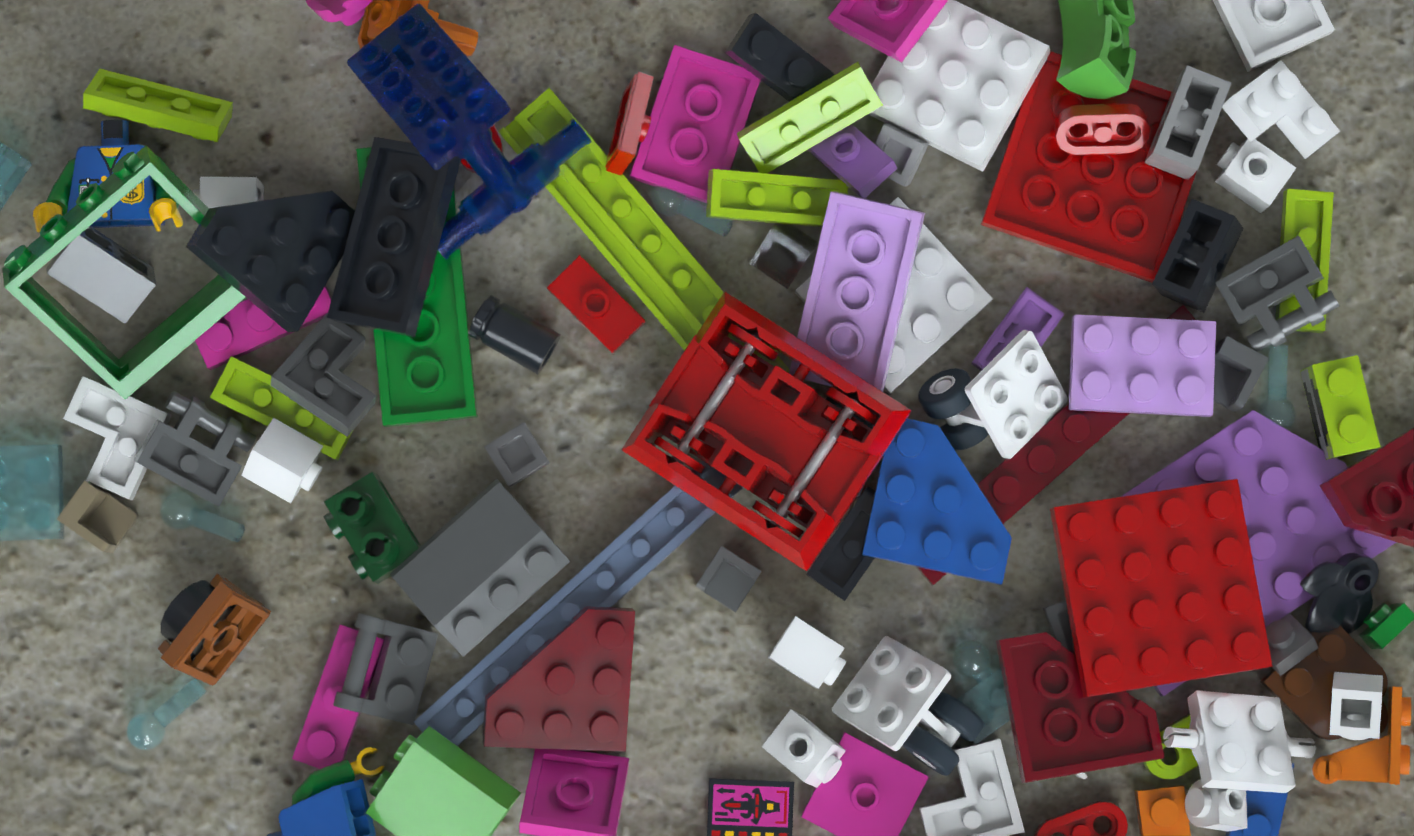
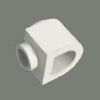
M1201 780L1196 781L1190 787L1185 798V810L1189 821L1194 826L1222 831H1235L1247 828L1246 790L1202 787Z

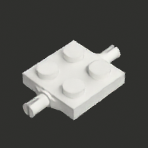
M1196 690L1187 698L1191 717L1189 729L1173 727L1165 729L1163 739H1168L1164 742L1165 746L1168 748H1190L1199 765L1202 787L1287 793L1296 786L1291 756L1310 759L1314 756L1316 746H1312L1315 743L1312 738L1289 737L1285 729L1279 697Z

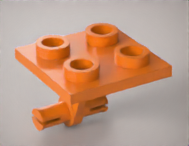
M1389 687L1387 735L1317 758L1312 767L1316 780L1323 784H1332L1337 780L1400 785V774L1409 775L1410 746L1401 745V726H1411V697H1402V687Z

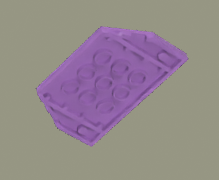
M1254 410L1248 412L1122 495L1129 496L1238 479L1265 628L1270 623L1280 620L1315 597L1300 586L1302 579L1314 567L1324 562H1336L1340 557L1348 553L1365 554L1372 559L1396 543L1395 541L1343 525L1320 487V484L1348 468L1343 461L1337 458L1326 460L1324 450ZM1186 681L1154 687L1160 696H1165Z

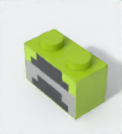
M1358 355L1314 364L1300 371L1318 448L1324 450L1326 460L1359 454L1380 447Z

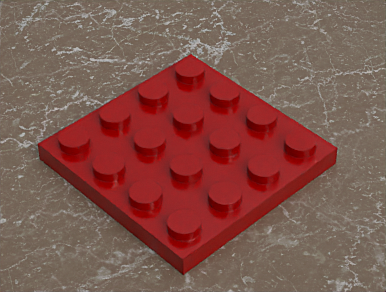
M1051 51L1020 106L980 225L1153 283L1178 229L1196 175L1195 172L1189 180L1144 163L1172 92L1132 79L1128 91L1121 95L1107 99L1083 97L1069 91L1056 80L1062 55ZM1134 104L1145 111L1151 133L1148 142L1135 152L1075 155L1065 152L1058 145L1054 123L1057 116L1064 109L1074 105ZM1121 122L1118 125L1125 126L1130 122ZM1084 123L1075 124L1072 127H1079Z
M1238 479L1064 505L1050 509L1083 698L1273 667Z

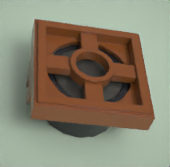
M216 574L211 582L201 580L192 583L174 598L163 615L160 624L161 634L167 640H164L158 648L163 654L160 658L172 668L213 686L266 621L271 611L261 602L248 596L239 587L219 574Z

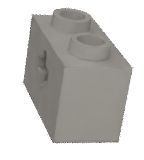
M1187 65L1176 80L1144 163L1189 180L1199 168L1231 82Z

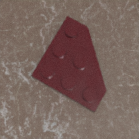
M1413 427L1320 484L1321 489L1344 526L1414 547Z
M586 606L572 618L573 621L553 639L550 638L527 658L522 663V666L502 684L499 683L485 696L482 742L484 747L626 752L635 610L633 608Z
M1047 632L996 641L1022 783L1165 758L1156 711L1126 691L1083 698L1076 655L1063 647L1061 642Z

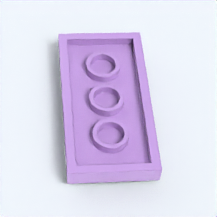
M832 191L829 196L797 338L883 392L925 213ZM793 360L789 374L792 376L799 367V364ZM810 371L804 379L832 386Z

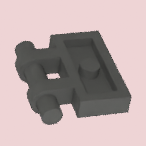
M1300 236L1293 238L1215 282L1239 325L1257 316L1263 328L1247 336L1253 350L1257 352L1271 344L1274 347L1287 341V335L1309 323L1312 326L1319 324L1325 320L1323 315L1340 306L1331 290L1315 299L1311 296L1307 288L1324 278ZM1295 295L1301 307L1275 320L1270 309Z
M173 391L167 399L165 407L180 415L175 427L172 428L157 419L134 461L219 507L242 465L227 458V454L233 445L248 452L253 446L256 436L243 429L242 422L228 416L225 419L205 408L206 403L195 396H191L188 399ZM195 425L216 435V440L211 448L189 437Z

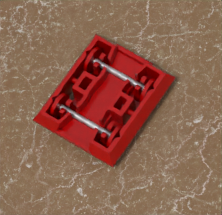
M724 292L651 401L649 408L621 450L807 572L912 410L735 297ZM729 333L745 343V345L742 346L729 338ZM757 351L772 361L776 360L779 355L778 353H782L799 364V367L792 376L777 365H771L753 352ZM809 371L833 386L828 389L826 395L843 406V409L824 399L813 388L803 383ZM853 414L857 415L858 417L862 418L863 420L867 421L872 425L875 424V426L873 427V429H871L864 423L854 418ZM664 435L679 446L676 448L661 437ZM656 445H658L659 447H661L662 449H664L665 451H667L668 453H670L672 456L670 457L669 455H667V454L664 453L663 451H661V450H659L658 448H656ZM688 452L727 476L719 489L681 464V462H684L700 474L705 469V466L688 456ZM736 483L777 509L774 512L757 500L753 504L752 508L771 519L770 521L729 497ZM786 517H790L807 529L805 533L802 529L786 520ZM780 526L783 527V528H785L786 530H788L789 532H791L792 534H794V535L797 536L798 538H800L801 536H802V538L800 539V541L797 540L796 538H794V537L791 536L790 534H788V533H786L785 531H783L782 529H780Z

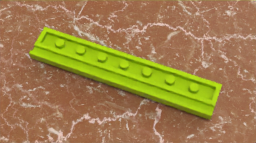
M548 88L514 117L510 124L498 132L685 351L723 295V290L624 174L620 176L606 171L607 154L554 92ZM729 333V338L742 346L745 345V343ZM757 351L753 352L771 365H777L789 373L790 369L779 356L775 361H772Z

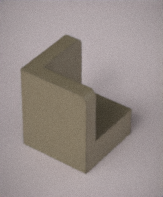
M84 480L57 520L99 550L113 554L138 519V514L101 487Z

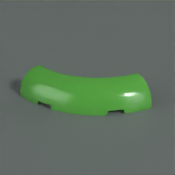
M1058 0L1062 20L1063 50L1056 80L1069 91L1086 98L1107 99L1127 92L1132 80L1136 59V50L1129 47L1128 29L1129 26L1135 23L1133 0Z

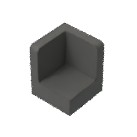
M1228 336L1220 340L1215 347L1214 402L1233 412L1242 409L1269 358Z
M721 546L698 581L696 588L736 613L762 571Z

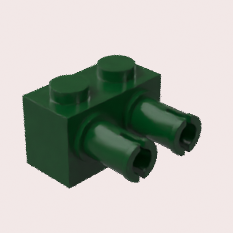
M374 472L367 474L324 501L330 512L323 517L338 540L345 536L354 552L348 558L362 580L369 576L372 582L379 584L391 576L390 573L421 546L380 477Z

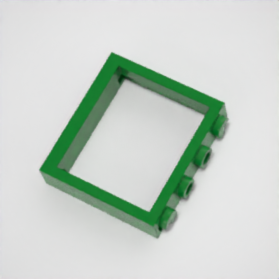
M146 145L136 154L129 152L115 164L111 176L100 185L93 183L78 196L76 206L64 216L57 214L47 221L40 231L41 236L28 247L21 245L6 258L4 262L5 267L2 268L4 287L125 400L246 298L218 274L118 359L31 277L149 175L200 224L209 208Z

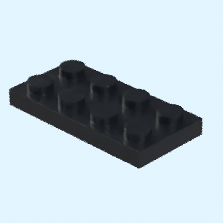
M374 137L327 318L336 322L415 337L462 154L452 149Z

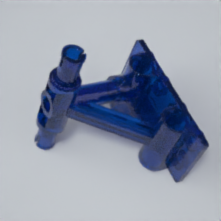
M416 4L400 16L393 24L347 60V65L434 170L440 169L453 157L458 156L461 159H465L483 181V184L460 201L458 206L460 211L444 224L438 251L445 260L477 233L481 236L483 234L487 235L509 216L524 210L535 195L559 177L558 174L561 172L559 167L592 142L585 131L572 118L567 125L542 145L538 142L535 145L532 143L509 162L492 140L490 127L510 112V106L421 4Z

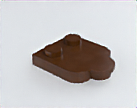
M1341 626L1329 632H1309L1314 637L1318 649L1281 676L1272 669L1260 681L1275 697L1280 698V702L1314 736L1327 740L1342 738L1340 735H1330L1334 672L1382 675V698L1388 686L1387 676L1383 668ZM1383 701L1381 704L1380 734L1385 730L1388 723V711Z

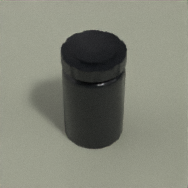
M490 295L478 309L468 334L476 340L481 338L483 344L537 375L550 359L561 336L556 331L506 303L500 304V299L493 295Z

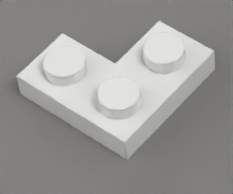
M1281 60L1230 97L1222 106L1250 142L1276 124L1304 159L1308 158L1340 132L1331 121L1327 112L1316 103L1301 85L1297 76Z
M82 376L63 419L106 437L86 481L133 500L147 470L146 467L135 462L134 459L156 420L158 419L168 424L171 414L130 396L125 400L114 389Z
M999 738L954 750L959 756L957 768L965 796L919 808L926 836H1010L1025 832L1001 739Z

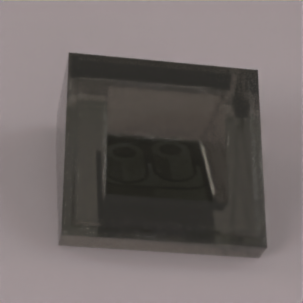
M775 223L749 264L788 289L818 246V242L792 224Z

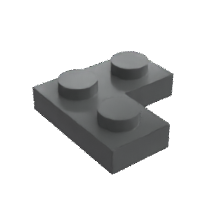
M327 313L271 376L270 386L348 437L375 405L377 395L342 373L364 348L366 338L346 324L327 318Z

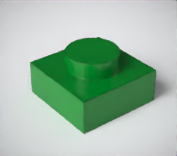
M1382 603L1365 618L1364 622L1368 627L1358 636L1371 649H1383L1414 620V613L1405 603H1394L1390 606Z

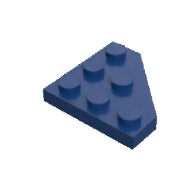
M906 419L882 456L862 555L1002 585L1012 540L1011 535L939 425Z

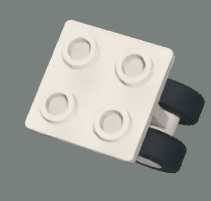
M1022 330L973 380L965 370L958 368L947 369L928 379L918 394L919 402L929 417L933 419H946L947 423L940 428L954 450L971 448L990 435L1001 457L1011 459L1068 400L1033 332L1028 330Z
M889 636L883 637L832 707V712L844 721L894 751H898L903 745L918 760L944 776H948L959 762V756L951 749L958 737L967 741H973L984 727L983 720L974 711L953 696L941 692L951 678V673L947 669ZM920 722L922 725H924V726H925L926 728H928L929 730L927 731V730H925V729H923V728H921V727H918V726H916V725Z

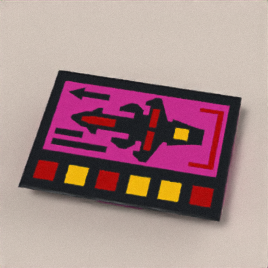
M709 778L707 836H792L794 782Z

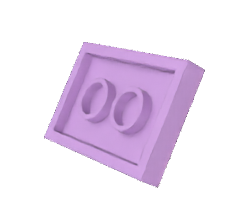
M1073 315L1069 410L1199 417L1213 416L1216 321Z

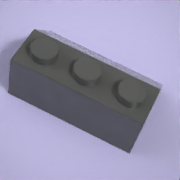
M496 479L392 571L390 575L433 626L464 657L566 566L570 560Z

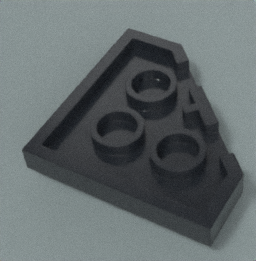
M333 191L209 208L187 243L186 248L287 332H298L344 254L355 210Z

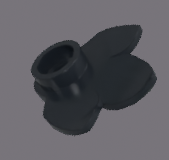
M1348 553L1340 557L1336 562H1324L1314 567L1300 582V586L1306 592L1315 596L1307 616L1305 628L1310 632L1323 633L1341 626L1348 634L1359 629L1364 623L1365 618L1370 614L1373 606L1371 589L1375 586L1379 575L1376 562L1365 554Z

